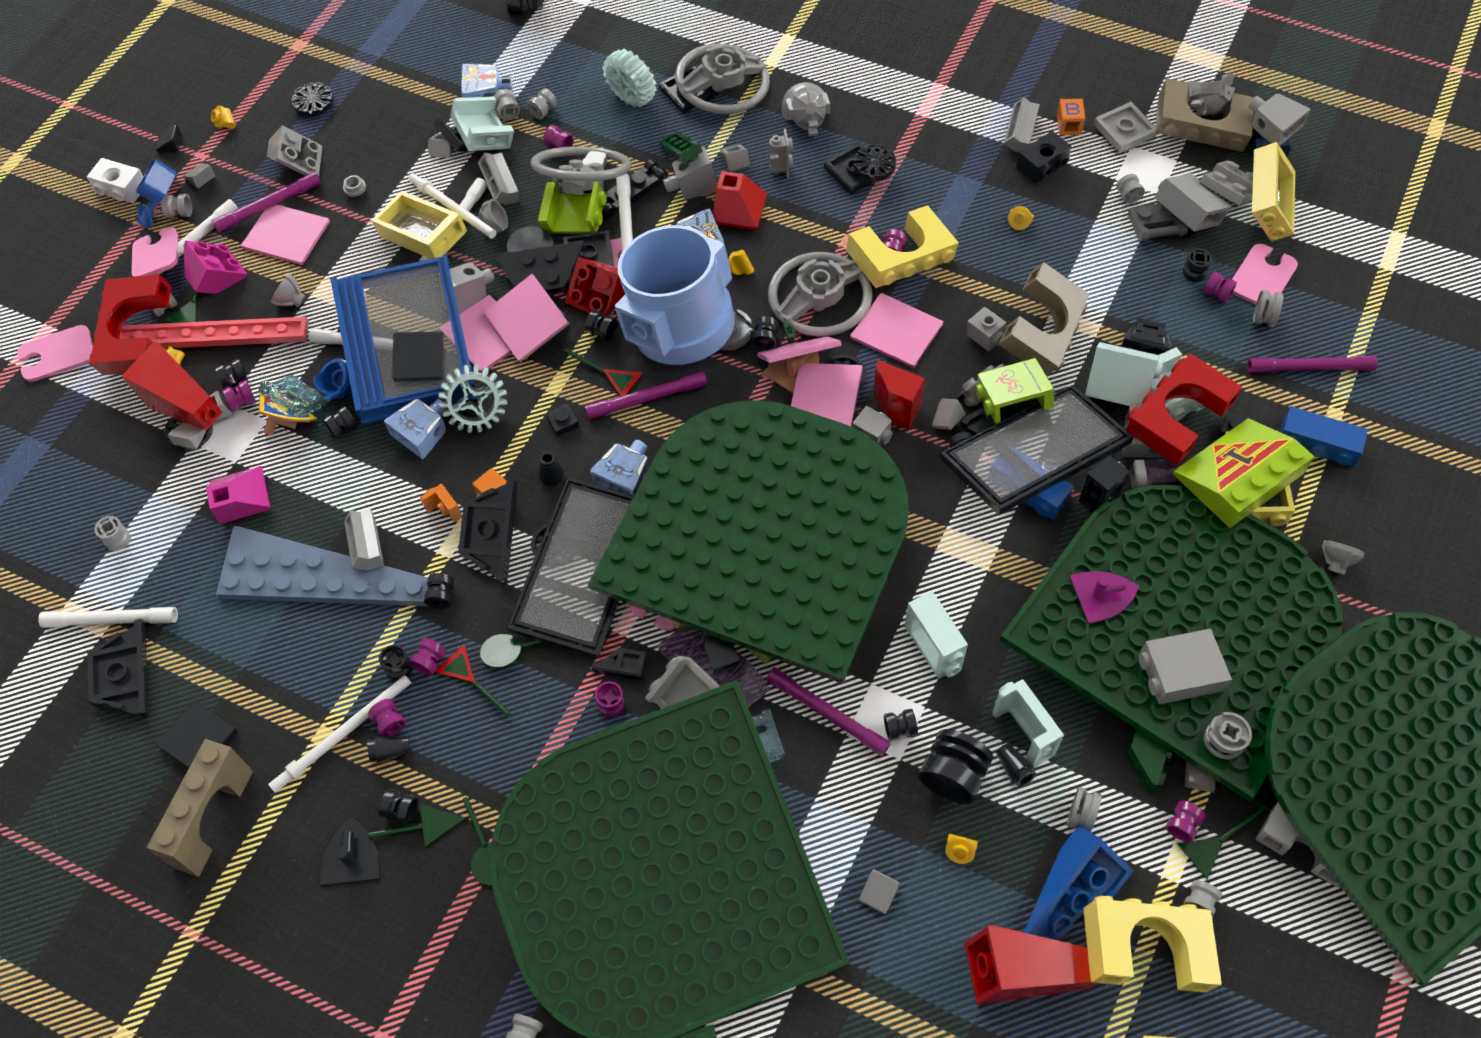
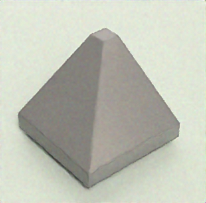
M1186 761L1184 787L1214 793L1215 779Z

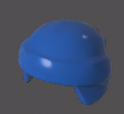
M341 358L326 363L320 373L313 377L315 388L325 395L324 399L326 401L332 399L339 400L352 394L347 364Z

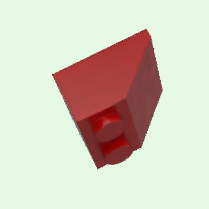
M878 360L876 363L873 392L882 413L892 420L893 425L909 429L921 408L925 378Z

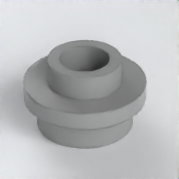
M352 175L344 180L343 190L346 195L356 197L365 192L366 184L359 176Z

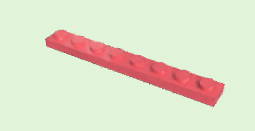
M307 317L123 325L120 331V339L148 337L152 342H158L164 349L169 346L172 348L306 342L309 321Z

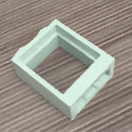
M933 591L909 602L905 628L937 678L941 679L946 675L947 677H952L959 673L963 666L968 644Z

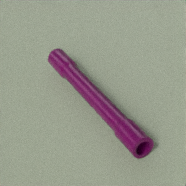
M313 172L257 201L212 220V223L217 232L220 233L237 225L238 222L322 184L317 173Z
M1376 356L1292 359L1249 358L1247 361L1248 373L1314 370L1374 371L1377 368Z
M704 372L683 377L680 380L635 393L585 405L588 419H594L608 415L613 411L707 386Z
M773 667L766 677L768 683L785 694L791 695L848 732L880 756H883L891 744L890 741L875 731L864 727L802 687L787 674L776 667Z

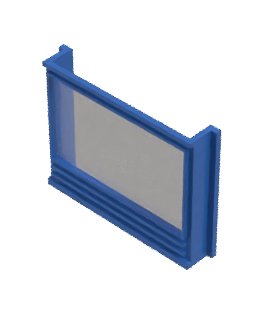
M443 254V257L340 279H330L355 411L360 417L362 425L384 421L415 399H419L428 407L437 399L445 401L446 399L439 398V392H447L441 388L442 383L451 384L446 379V376L449 374L456 378L457 376L454 373L456 368L460 370L461 374H464V365H468L469 372H472L450 274V263L446 254ZM443 331L444 380L394 382L392 379L393 333ZM474 379L467 380L473 388H476ZM460 384L457 385L452 393L453 405L458 403V400L464 396ZM468 390L469 400H466V402L479 398L478 395L473 396L472 393L470 394Z

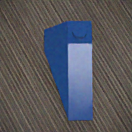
M1078 825L1060 849L1023 933L1058 941L1072 930L1073 923L1084 915L1083 908L1094 901L1095 897L1115 896L1134 870L1101 838Z

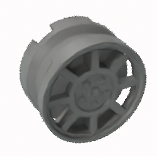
M1262 289L1255 305L1253 323L1261 324L1263 322L1267 326L1274 327L1281 312L1283 293L1275 292L1270 294L1268 290Z
M1225 712L1214 717L1204 733V742L1208 750L1216 757L1227 760L1240 756L1252 739V730L1248 722L1240 715L1231 712ZM1211 744H1213V746H1214L1216 749H1218V752H1217L1215 749H1213V747L1211 746Z
M1078 787L1066 826L1075 828L1079 825L1091 832L1100 808L1102 794L1096 792L1090 794L1087 793L1085 788Z

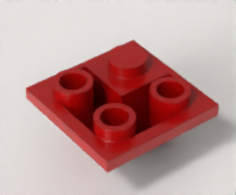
M721 171L716 187L713 210L716 224L757 231L767 193L744 174Z
M578 258L565 303L588 313L592 310H597L605 317L610 316L615 309V305L625 295L618 274V268Z

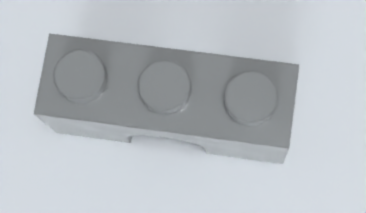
M1279 803L1270 810L1255 839L1282 856L1291 848L1293 842L1306 844L1287 819ZM1315 855V863L1310 872L1339 888V884Z

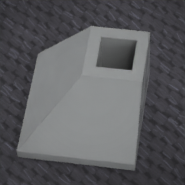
M282 125L269 139L267 157L305 176L316 172L319 176L322 145Z

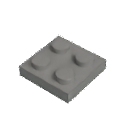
M1132 102L1096 117L1093 123L1119 153L1157 135L1155 133L1156 127Z

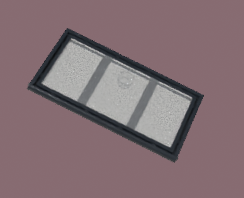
M1071 385L1054 394V408L1044 411L1040 402L941 452L939 456L998 515H1001L1106 458L1108 455L1128 446L1133 442L1134 436L1074 385Z
M566 478L507 625V631L599 659L620 601L590 590L588 582L634 498L633 495L575 478Z

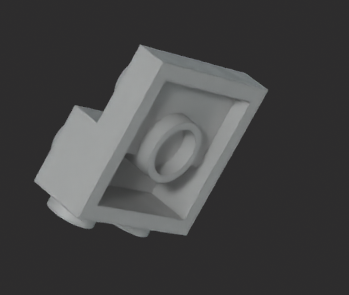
M1227 160L1226 162L1217 163L1213 171L1204 174L1200 181L1201 184L1239 206L1252 201L1253 173H1245L1239 170V165Z

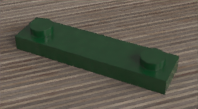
M679 131L658 141L662 150L682 163H690L696 160L698 154L703 152L698 142Z

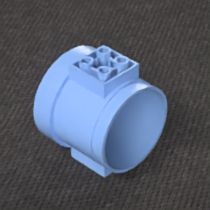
M671 225L649 230L636 237L626 246L618 261V274L625 295L615 305L625 340L636 344L639 350L648 358L670 365L697 362L718 351L731 336L735 324L734 310L730 294L726 288V285L732 280L725 244L719 240L708 238L705 234L694 228Z

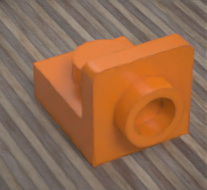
M442 483L435 488L427 490L420 497L428 513L438 507L444 517L449 515L454 523L462 518L457 503Z

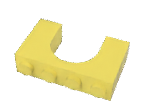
M928 205L908 212L904 229L919 247L915 251L899 252L888 248L870 226L849 233L846 251L875 288L889 285L896 280L904 277L908 278L915 273L929 270L934 266L948 263L954 259L959 242Z
M1111 896L1095 897L1094 901L1083 908L1091 982L1121 985L1134 977L1130 936L1134 926L1140 925L1154 929L1168 942L1174 957L1178 990L1207 993L1222 985L1211 910L1198 909V906L1193 904L1174 907L1170 906L1168 902L1144 904L1139 899L1114 901Z

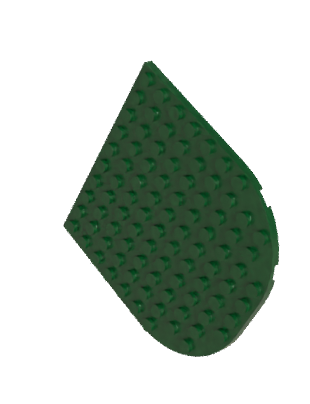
M738 401L713 407L686 421L663 443L588 582V588L844 684L906 534L909 503L904 480L892 458L878 443L861 431L841 422L793 406L770 401Z
M1154 485L1124 492L1122 496L1110 502H1105L1094 511L1002 633L1000 641L1250 802L1268 775L1265 756V736L1270 710L1277 694L1288 678L1299 667L1341 635L1343 617L1337 593L1329 577L1322 567L1318 568L1307 556L1309 552L1294 539L1252 514L1247 515L1233 527L1229 528L1190 490H1184L1182 486ZM1082 572H1107L1124 577L1139 585L1134 599L1125 610L1115 617L1088 624L1069 576ZM1211 629L1232 678L1227 688L1223 692L1158 704L1156 696L1152 695L1149 690V678L1146 670H1143L1139 663L1138 656L1145 642ZM1225 712L1240 715L1248 722L1252 730L1250 744L1240 756L1228 760L1213 755L1204 742L1206 728L1214 717ZM1211 744V746L1213 747V749H1215V750L1218 752V749H1216V748L1213 746V744Z
M1397 612L1370 618L1353 626L1299 667L1284 683L1274 700L1266 727L1265 756L1267 770L1278 803L1294 829L1418 985H1425L1481 935V639L1477 636L1472 637L1457 628V624L1428 614Z
M737 680L573 742L554 751L539 761L535 767L520 779L502 807L492 837L490 873L495 899L517 964L529 989L554 1018L583 1036L589 1038H673L850 964Z

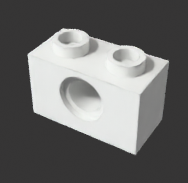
M101 158L87 175V178L92 185V189L97 194L107 195L119 201L134 203L140 196V194L136 193V190L143 175L138 168Z

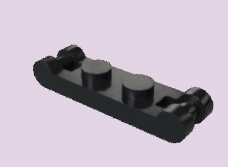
M653 159L648 160L644 167L630 176V205L663 183V179L668 178L669 173L664 168H659L658 163ZM617 185L605 192L607 201L606 205H603L602 214L607 218H611L619 213Z

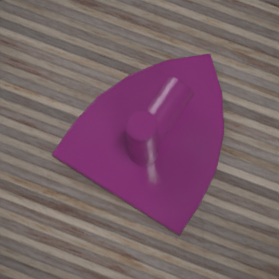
M1082 572L1069 576L1088 624L1115 617L1125 610L1134 599L1139 585L1132 581L1107 572Z

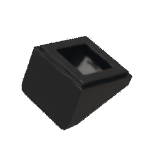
M177 124L159 133L155 149L157 152L179 151L182 134Z

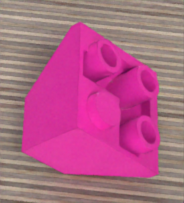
M202 241L184 242L185 278L196 292L217 294L246 278V271L227 246L223 244H207Z
M262 466L211 480L206 487L209 508L220 524L271 510Z

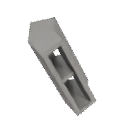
M1025 97L1014 103L1004 144L1015 152H1020L1030 145L1040 105L1029 102Z
M484 153L478 164L493 199L505 205L519 202L518 189L502 153L494 155Z
M369 509L362 512L350 510L344 523L352 568L369 571L383 567L384 562L378 530L372 510Z

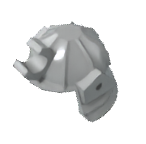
M1225 74L1222 76V80L1187 81L1188 106L1195 109L1197 116H1209L1221 112L1230 102L1235 88L1230 86L1235 75Z
M803 82L796 84L786 92L783 98V118L785 120H794L799 127L808 130L809 137L817 136V128L823 122L825 115L830 114V102L827 93L813 83Z

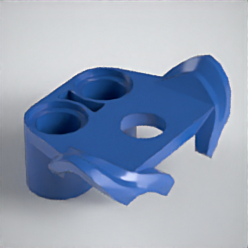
M154 159L136 190V193L149 200L146 207L143 205L136 206L138 216L135 218L145 228L153 226V211L166 195L172 181L177 179V172L157 159Z

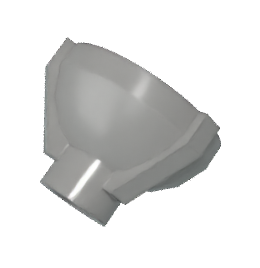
M494 199L484 202L477 218L493 228L497 233L503 232L508 227L506 211L500 203Z
M288 274L276 289L270 303L275 306H293L294 304L299 307L306 295L301 293L296 278Z
M1324 540L1322 544L1326 563L1329 564L1328 570L1340 575L1345 574L1348 566L1359 563L1365 554L1357 548L1334 541Z

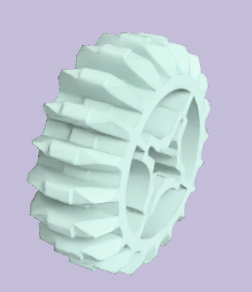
M618 49L606 58L607 60L604 61V66L602 67L603 75L607 78L606 83L610 85V90L615 92V96H619L621 101L624 100L626 104H631L633 107H642L653 99L657 90L655 86L656 81L653 79L654 75L650 73L649 67L644 64V61L639 59L638 55H634L632 51Z
M464 365V374H461L458 368L454 369L457 377L454 378L448 374L446 379L451 384L442 383L441 388L447 392H439V398L446 399L439 403V407H448L443 412V416L448 417L452 415L449 420L451 425L457 420L460 421L458 423L459 430L463 429L464 424L468 425L467 430L470 433L472 432V425H477L478 432H482L481 424L485 423L486 427L490 429L492 427L490 419L498 423L499 418L495 413L503 415L505 410L499 407V405H507V400L500 398L507 394L506 390H498L503 385L502 380L494 383L493 381L496 379L497 374L494 372L487 377V367L483 369L482 374L478 373V365H474V372H469L468 365ZM467 380H480L488 386H483L479 389L473 388ZM460 384L464 396L458 400V403L453 405L452 393L457 385ZM468 390L473 396H480V398H477L478 407L473 401L466 402V400H469ZM493 392L494 403L486 413L482 401ZM472 409L479 417H467L458 411Z

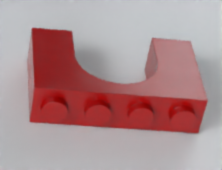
M159 274L106 280L102 292V302L98 312L96 332L94 333V343L89 363L102 375L124 374L153 343L148 337L120 339V331L125 321L136 312L147 309L168 308L172 287Z
M1189 354L1184 361L1178 360L1172 368L1170 376L1164 375L1157 384L1156 391L1154 393L1149 391L1142 401V406L1139 409L1137 407L1133 408L1127 417L1129 423L1126 431L1176 466L1192 451L1198 435L1174 420L1167 412L1165 403L1176 398H1188L1199 402L1222 417L1236 402L1242 389L1241 385L1192 354Z

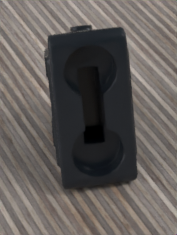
M1138 317L1135 325H1132L1126 332L1121 345L1123 348L1155 355L1171 350L1172 346L1169 333L1165 331V323Z

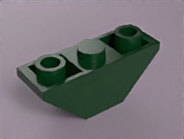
M1135 728L1126 756L1147 791L1153 793L1157 786H1163L1167 771L1163 770L1164 762H1169L1173 752Z

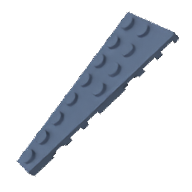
M233 526L216 595L219 599L428 606L424 603V596L429 587L427 586L428 577L388 566L369 571L352 568L350 556L243 527Z

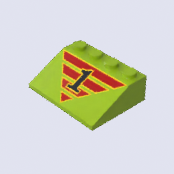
M1247 418L1174 470L1173 475L1231 528L1302 476L1314 456L1294 438Z

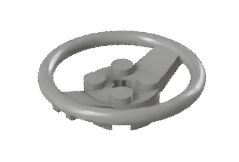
M708 44L695 48L680 60L675 72L677 88L688 102L702 110L719 114L739 113L754 107L765 97L770 84L768 70L765 63L761 61V58L742 47L731 44ZM705 55L702 58V64L684 78V71L687 65L695 58ZM744 74H760L761 85L757 93L741 103L720 105L706 102L695 96V94L710 86L715 91H722L726 88L741 85L744 82Z
M595 147L553 148L539 152L531 159V167L534 171L553 178V181H558L559 188H563V192L584 195V191L593 190L594 182H599L602 190H604V180L620 177L629 172L632 166L627 156L613 150ZM586 156L582 161L570 160L569 165H561L559 169L541 164L544 160L556 157ZM608 159L622 164L619 167L604 170Z
M811 252L790 259L774 273L768 288V300L774 315L782 324L790 323L793 325L795 332L804 335L824 337L843 333L856 326L865 317L872 302V287L870 280L853 259L850 260L844 256L829 252ZM802 265L798 270L797 285L780 306L777 293L781 280L790 270ZM859 280L863 290L862 303L857 312L848 320L828 327H813L796 321L810 308H813L815 311H822L825 307L836 304L844 296V286Z

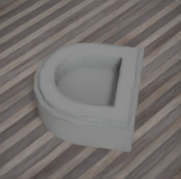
M1135 460L1129 472L1132 489L1147 486L1144 460Z

